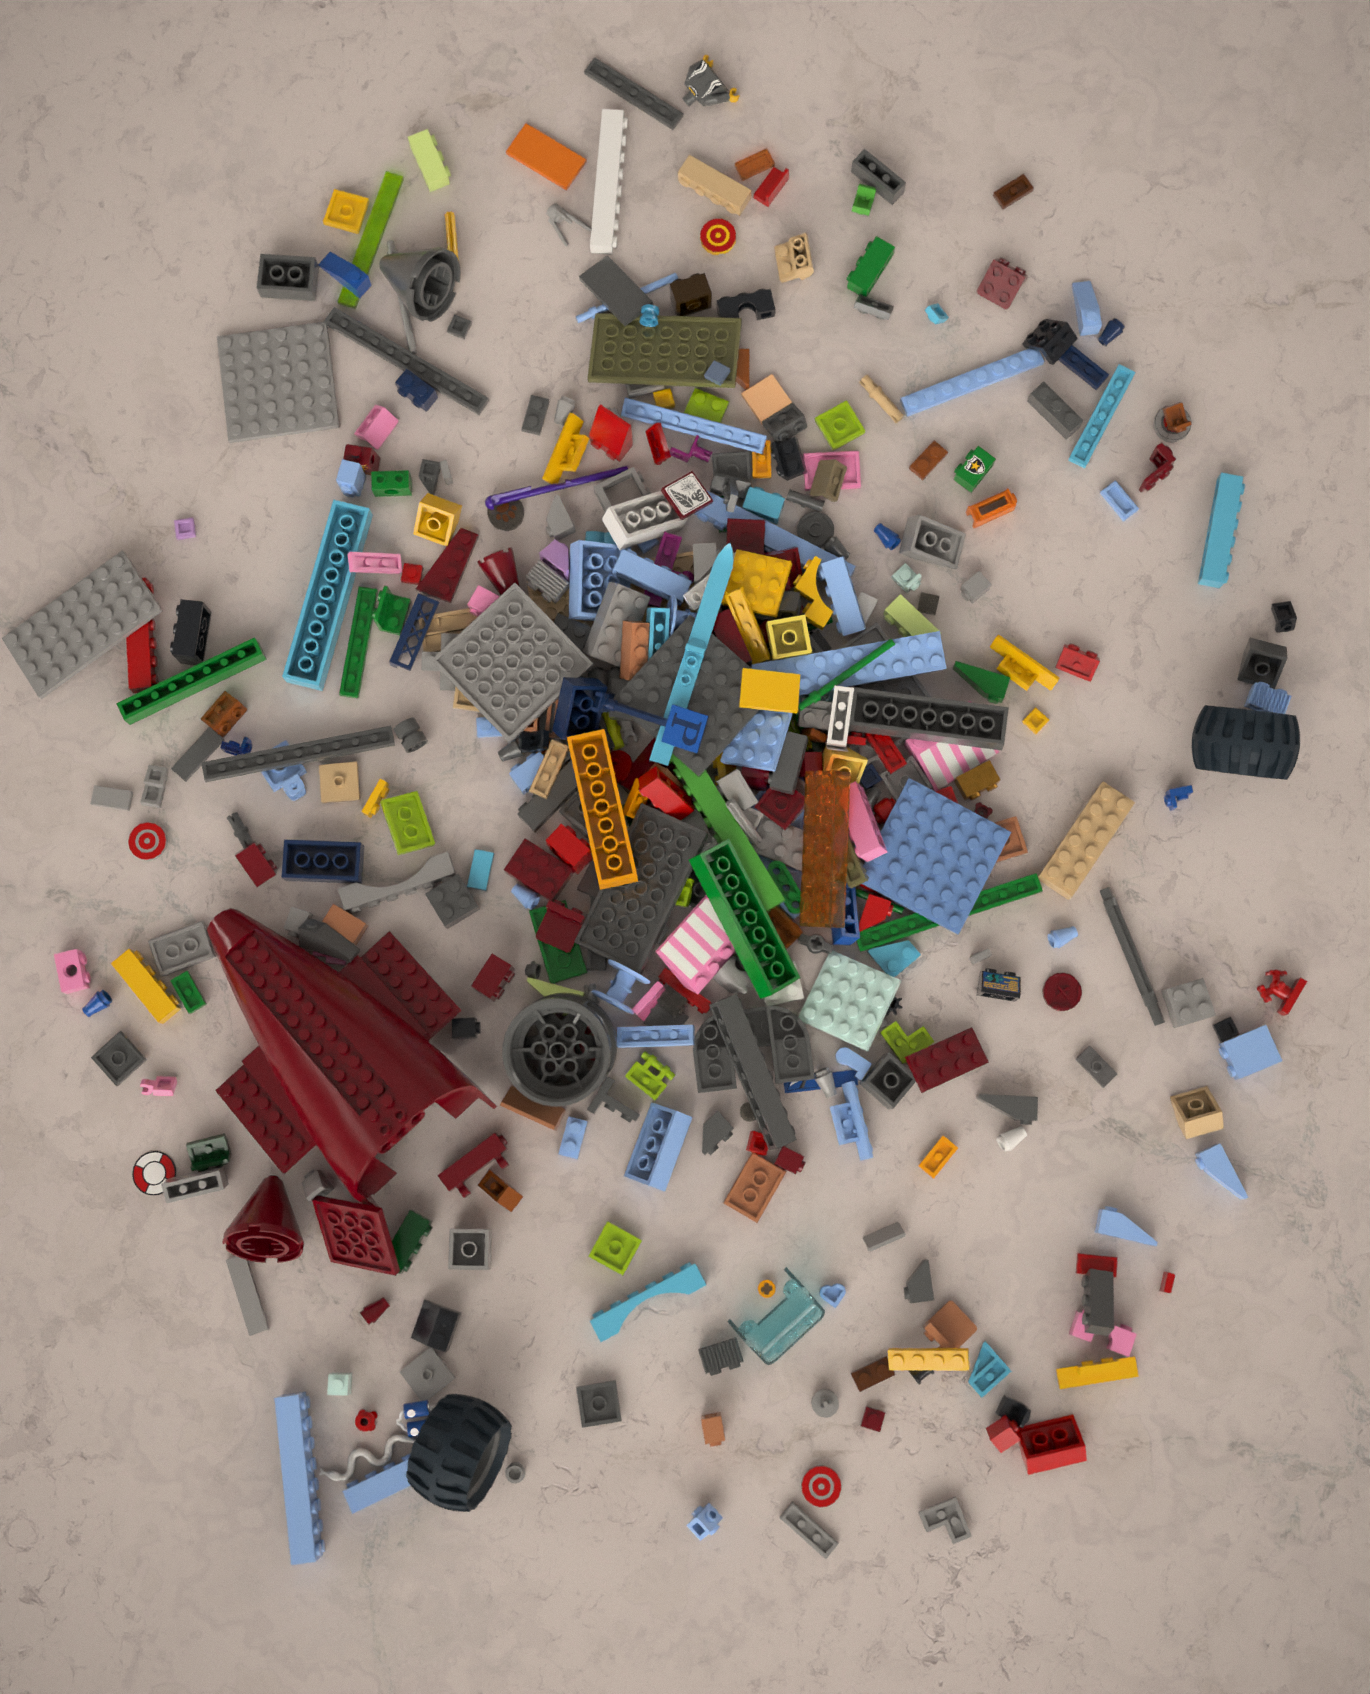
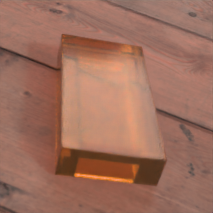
M766 148L734 163V166L741 180L744 181L774 167L775 162Z

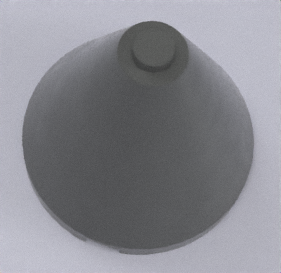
M436 247L387 254L380 260L381 272L415 318L431 322L441 317L448 310L456 296V293L453 292L455 282L460 283V264L457 256L452 251Z

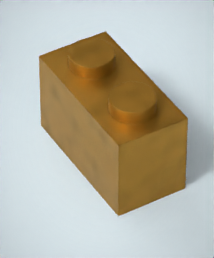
M988 760L957 776L954 782L964 800L970 798L972 801L980 797L981 792L985 790L990 792L996 789L1001 779L991 761Z

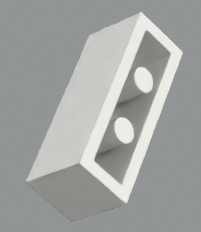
M834 687L827 746L846 748L854 688Z

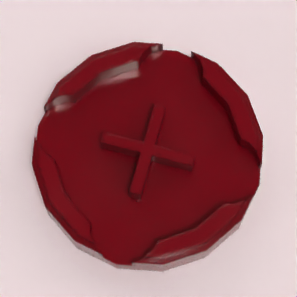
M1065 972L1050 976L1042 989L1046 1004L1057 1011H1068L1074 1008L1080 1002L1082 996L1080 983L1073 975Z

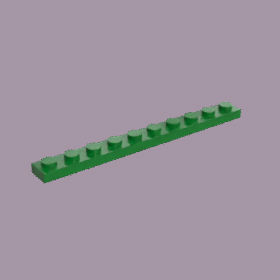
M1037 873L981 891L968 916L1043 892ZM914 913L859 932L860 938L856 943L859 951L863 952L940 925Z

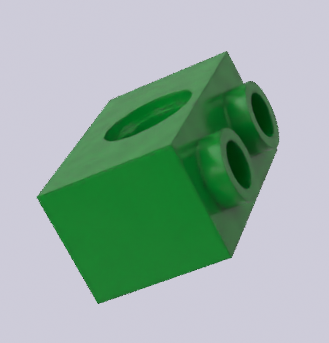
M409 470L371 472V490L375 497L412 496V477Z

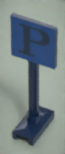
M596 692L595 695L600 697L598 706L591 708L592 711L602 713L614 712L616 710L665 727L661 742L698 754L709 719L708 715L672 704L669 717L664 718L618 703L617 700H614V693Z

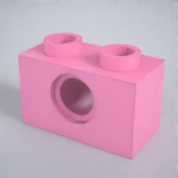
M74 949L54 954L61 992L68 994L90 988L91 978L85 968V964H87L85 953ZM76 966L77 973L71 976L70 970Z

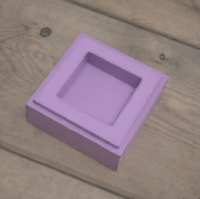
M193 518L174 520L177 540L196 537Z

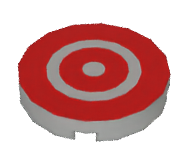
M149 822L136 826L128 839L129 849L133 855L146 861L155 860L160 857L166 850L168 843L167 834L155 823Z
M824 1465L814 1466L808 1469L803 1476L801 1482L802 1493L811 1505L828 1507L839 1498L841 1481L837 1473L831 1468Z

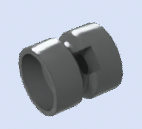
M414 717L400 722L393 729L398 739L403 740L401 744L406 753L414 752L428 742L424 733L419 731L420 726Z

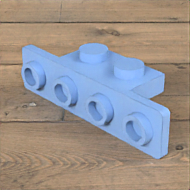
M854 1081L842 1084L846 1103L830 1107L838 1143L843 1145L856 1142L861 1161L873 1158V1148L869 1142L868 1128L864 1121L863 1108L858 1097V1088Z

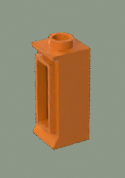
M1006 489L979 503L968 506L966 514L967 516L971 514L974 520L972 526L977 528L1014 511L1017 499L1014 493ZM1005 498L1006 505L981 515L979 509Z

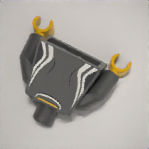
M704 55L702 60L689 67L686 81L684 82L689 92L682 98L689 107L696 100L702 106H710L728 101L735 103L738 101L740 95H732L736 93L737 89L732 88L729 93L727 92L726 86L711 69L714 60L708 61V55Z

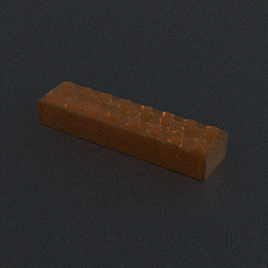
M806 771L800 926L845 928L851 772Z

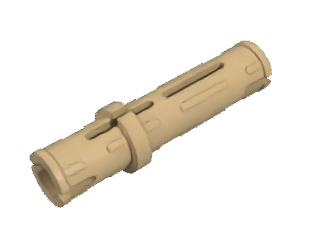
M868 374L859 381L869 393V397L874 399L895 423H898L905 416L884 394L881 386H877Z

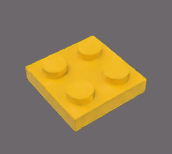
M334 189L323 219L324 225L359 234L370 203L369 198Z

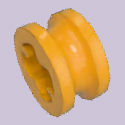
M763 1280L760 1282L758 1292L762 1297L769 1298L774 1295L776 1288L772 1281ZM764 1283H769V1286L773 1288L769 1291V1295L761 1292V1287H764Z

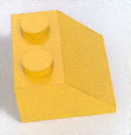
M427 493L419 502L413 534L447 547L458 525L462 505Z

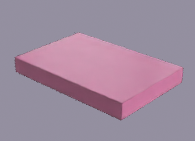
M859 451L803 453L807 473L804 474L805 491L811 490L819 461L836 459L847 467L841 489L861 488Z

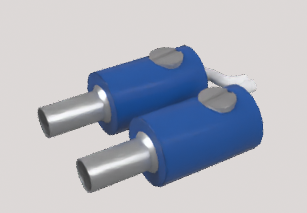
M428 1400L405 1403L403 1411L399 1414V1419H396L397 1425H400L404 1431H407L409 1438L418 1436L419 1430L426 1419L407 1422V1428H405L404 1424L400 1422L403 1413L405 1419L428 1416L437 1403L429 1404Z

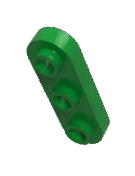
M781 861L771 862L767 867V871L785 899L783 903L790 913L800 914L806 907L804 896L786 865ZM775 868L780 871L777 875L773 873ZM783 885H787L789 891H784ZM798 902L799 907H793L792 903Z

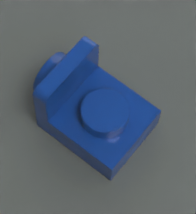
M1192 785L1169 789L1165 792L1164 802L1166 807L1169 806L1170 811L1177 808L1175 798H1177V801L1188 799V796L1193 793Z

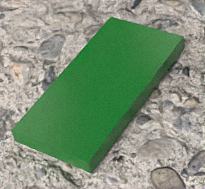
M562 900L561 902L565 904L564 907L568 908L566 900ZM546 906L529 910L535 934L547 912ZM537 940L551 984L588 974L579 944L575 943L571 952L566 953Z

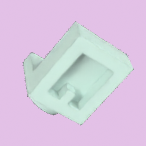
M905 563L891 578L908 593L911 589L915 591L921 585L922 575L920 573L917 575Z

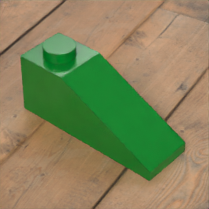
M955 661L953 670L983 698H987L988 702L994 704L1002 703L1010 677Z

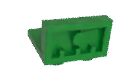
M384 585L383 590L379 591L378 608L374 609L372 618L379 631L400 636L405 625L411 599L393 595L389 587Z

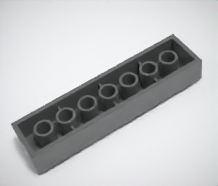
M854 688L849 731L1002 751L1005 743L1009 707Z

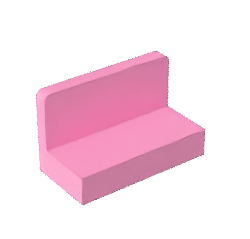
M375 405L354 435L359 439L366 440L373 448L378 450L397 425L398 420L385 407Z
M657 981L632 1010L644 1022L651 1013L650 1009L656 1006L661 997L669 1003L675 998Z

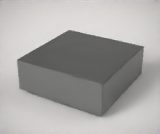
M454 314L447 332L465 340L472 322Z

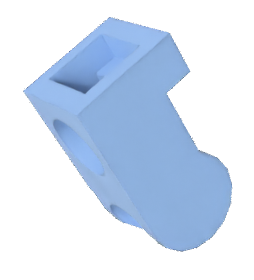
M846 1047L840 1048L835 1055L838 1064L846 1065L857 1072L854 1077L859 1081L863 1079L872 1063Z

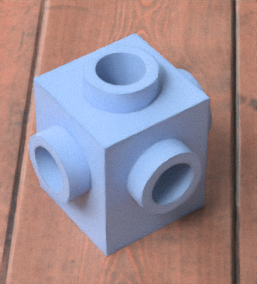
M708 1503L703 1508L699 1506L692 1513L694 1517L686 1526L701 1541L708 1534L713 1535L720 1528L718 1523L723 1517Z

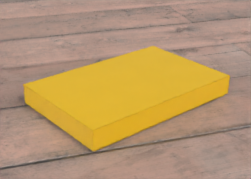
M743 668L739 707L797 713L801 674Z

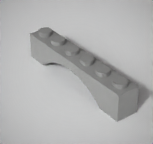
M445 852L430 857L414 876L397 885L371 887L355 882L338 888L344 910L355 914L362 911L361 908L369 906V908L380 905L381 901H394L398 899L399 895H412L417 892V889L432 888L435 886V883L441 881L443 883L456 875L450 854Z

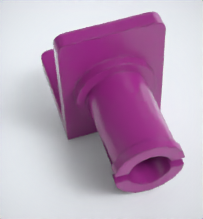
M698 435L695 437L688 454L674 447H671L669 451L671 456L686 463L693 456L708 463L713 452L697 446Z

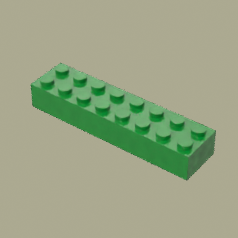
M727 839L689 859L759 998L771 996L800 979L799 973L730 840Z

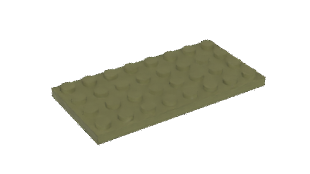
M595 313L587 377L589 383L736 387L742 318L657 316L658 325L646 327L640 323L642 315L624 326L613 314ZM714 360L730 368V373L721 386L706 379L704 376Z

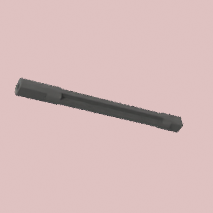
M1110 887L1102 889L1100 894L1104 901L1103 904L1144 1004L1147 1006L1155 1026L1165 1023L1157 1003V997L1117 900L1113 896Z

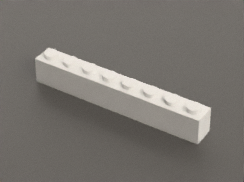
M602 109L590 240L591 253L613 255V248H617V237L614 235L619 227V219H616V214H620V202L617 201L622 193V185H619V180H623V168L620 167L625 159V152L622 151V146H626V135L623 132L624 129H627L628 118H624V110Z

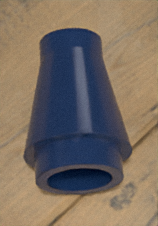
M1113 318L1112 321L1109 320L1098 341L1106 347L1123 333L1125 326L1116 318Z

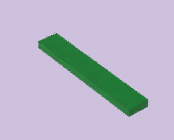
M358 587L339 695L343 697L359 699L373 622L372 616L378 590L374 588Z

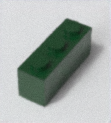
M409 1210L392 1240L400 1269L399 1274H403L404 1271L408 1272L413 1263L410 1261L414 1254L417 1255L423 1246L421 1244L424 1236L428 1237L433 1229L430 1226L433 1221L414 1210Z

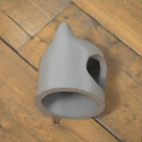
M732 955L713 977L716 982L730 993L741 992L742 994H747V987H753L745 968L735 955Z

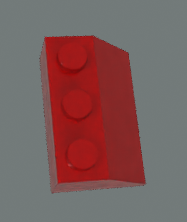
M1074 1414L1025 1425L1023 1428L1019 1427L1020 1431L1018 1433L1021 1440L1018 1443L1028 1475L1087 1461L1086 1446Z

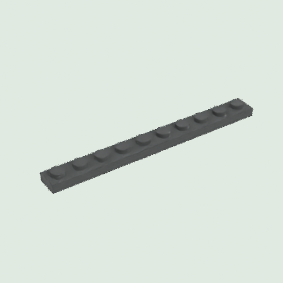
M335 307L324 321L328 327L403 371L408 369L433 389L477 415L481 414L489 402L488 397Z
M386 726L201 762L206 783L395 746L392 727Z

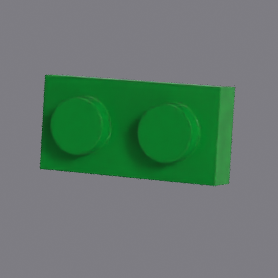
M185 971L170 980L188 1014H192L207 1005L189 971Z

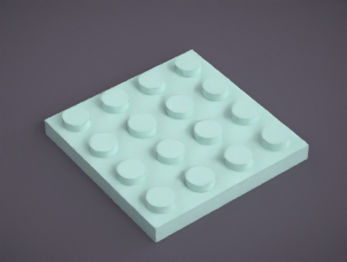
M832 950V953L828 954L798 1018L805 1024L868 1052L901 981Z

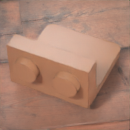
M948 1301L922 1326L926 1330L923 1334L931 1342L935 1340L940 1345L938 1348H960L977 1331V1326L953 1301Z

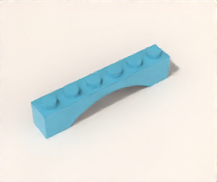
M688 1262L680 1267V1272L674 1274L672 1271L662 1277L663 1281L656 1284L653 1281L645 1286V1291L639 1293L637 1290L627 1296L628 1300L621 1303L618 1300L609 1305L610 1310L606 1312L600 1310L594 1313L590 1323L600 1342L618 1334L629 1313L646 1299L664 1293H683L689 1295L706 1286L707 1284L696 1263L691 1265Z

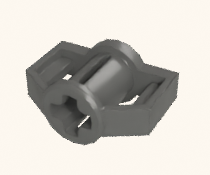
M801 934L798 941L799 944L807 946V949L812 954L820 952L831 954L834 945L825 942V939L820 934L812 936Z

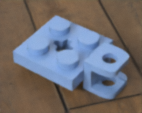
M285 740L273 748L288 746L289 744ZM302 764L284 767L283 770L273 769L261 772L273 792L283 788L286 795L292 801H296L306 794L304 783L300 776L307 772Z

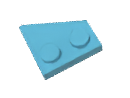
M909 940L867 951L885 974L896 977L921 956Z
M986 1341L982 1345L968 1381L981 1398L1012 1372Z

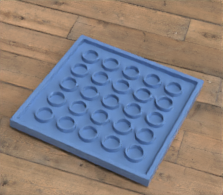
M908 778L880 831L887 853L869 862H864L863 867L869 879L862 884L959 935L1011 832Z

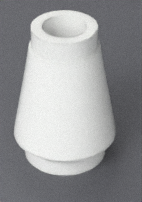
M1020 1126L1000 1134V1137L997 1138V1143L1004 1152L1011 1151L1027 1136V1133Z

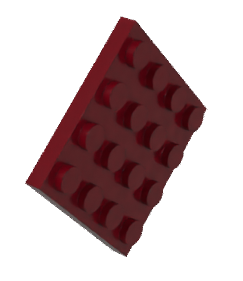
M319 1195L312 1199L330 1262L394 1276L398 1274L400 1269L381 1207Z

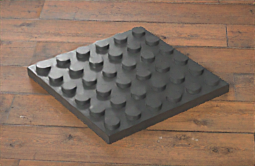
M691 615L687 617L616 695L614 700H617L618 703L664 717L685 647L695 622L694 617ZM712 633L687 707L689 710L709 716L700 749L697 754L675 746L672 753L698 777L704 773L760 711V709L739 707L742 669L752 668ZM629 715L655 739L657 738L661 725Z

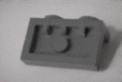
M794 403L789 404L762 421L763 427L770 433L776 443L786 441L808 427L804 414Z

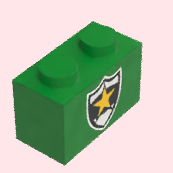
M979 446L975 450L971 449L965 457L967 459L963 465L960 463L954 471V481L970 493L982 481L996 458Z

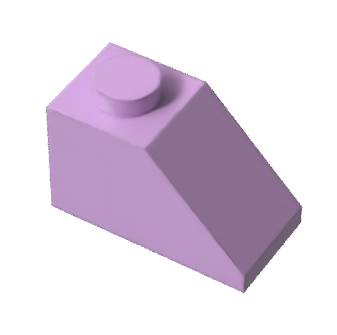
M555 539L539 552L542 562L569 582L570 550L566 544H561Z

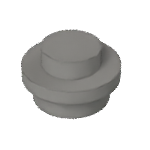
M517 1462L508 1465L505 1471L506 1478L511 1483L521 1482L526 1473L524 1466Z

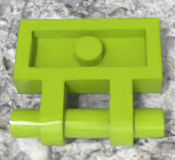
M644 1051L641 1058L646 1061L645 1064L642 1066L636 1061L625 1077L656 1101L667 1087L662 1079L666 1076L669 1080H672L676 1074L670 1070L669 1066H664L660 1063L655 1055H650ZM651 1065L660 1072L657 1077L648 1070Z

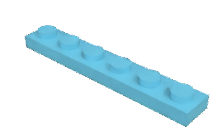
M1120 364L1118 365L1068 461L1085 469L1136 372Z

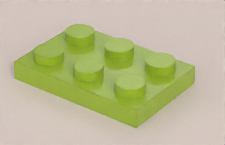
M418 791L381 800L380 804L398 856L435 845Z

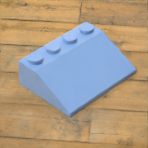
M578 540L570 544L569 619L594 621L609 582L618 583L630 588V582L612 574L613 568L622 552L616 544ZM631 547L625 548L624 550H631Z

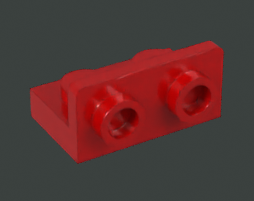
M1069 643V645L1064 644L1055 668L1091 682L1100 662V658L1097 657L1098 654L1089 650L1087 652L1081 651L1079 646Z

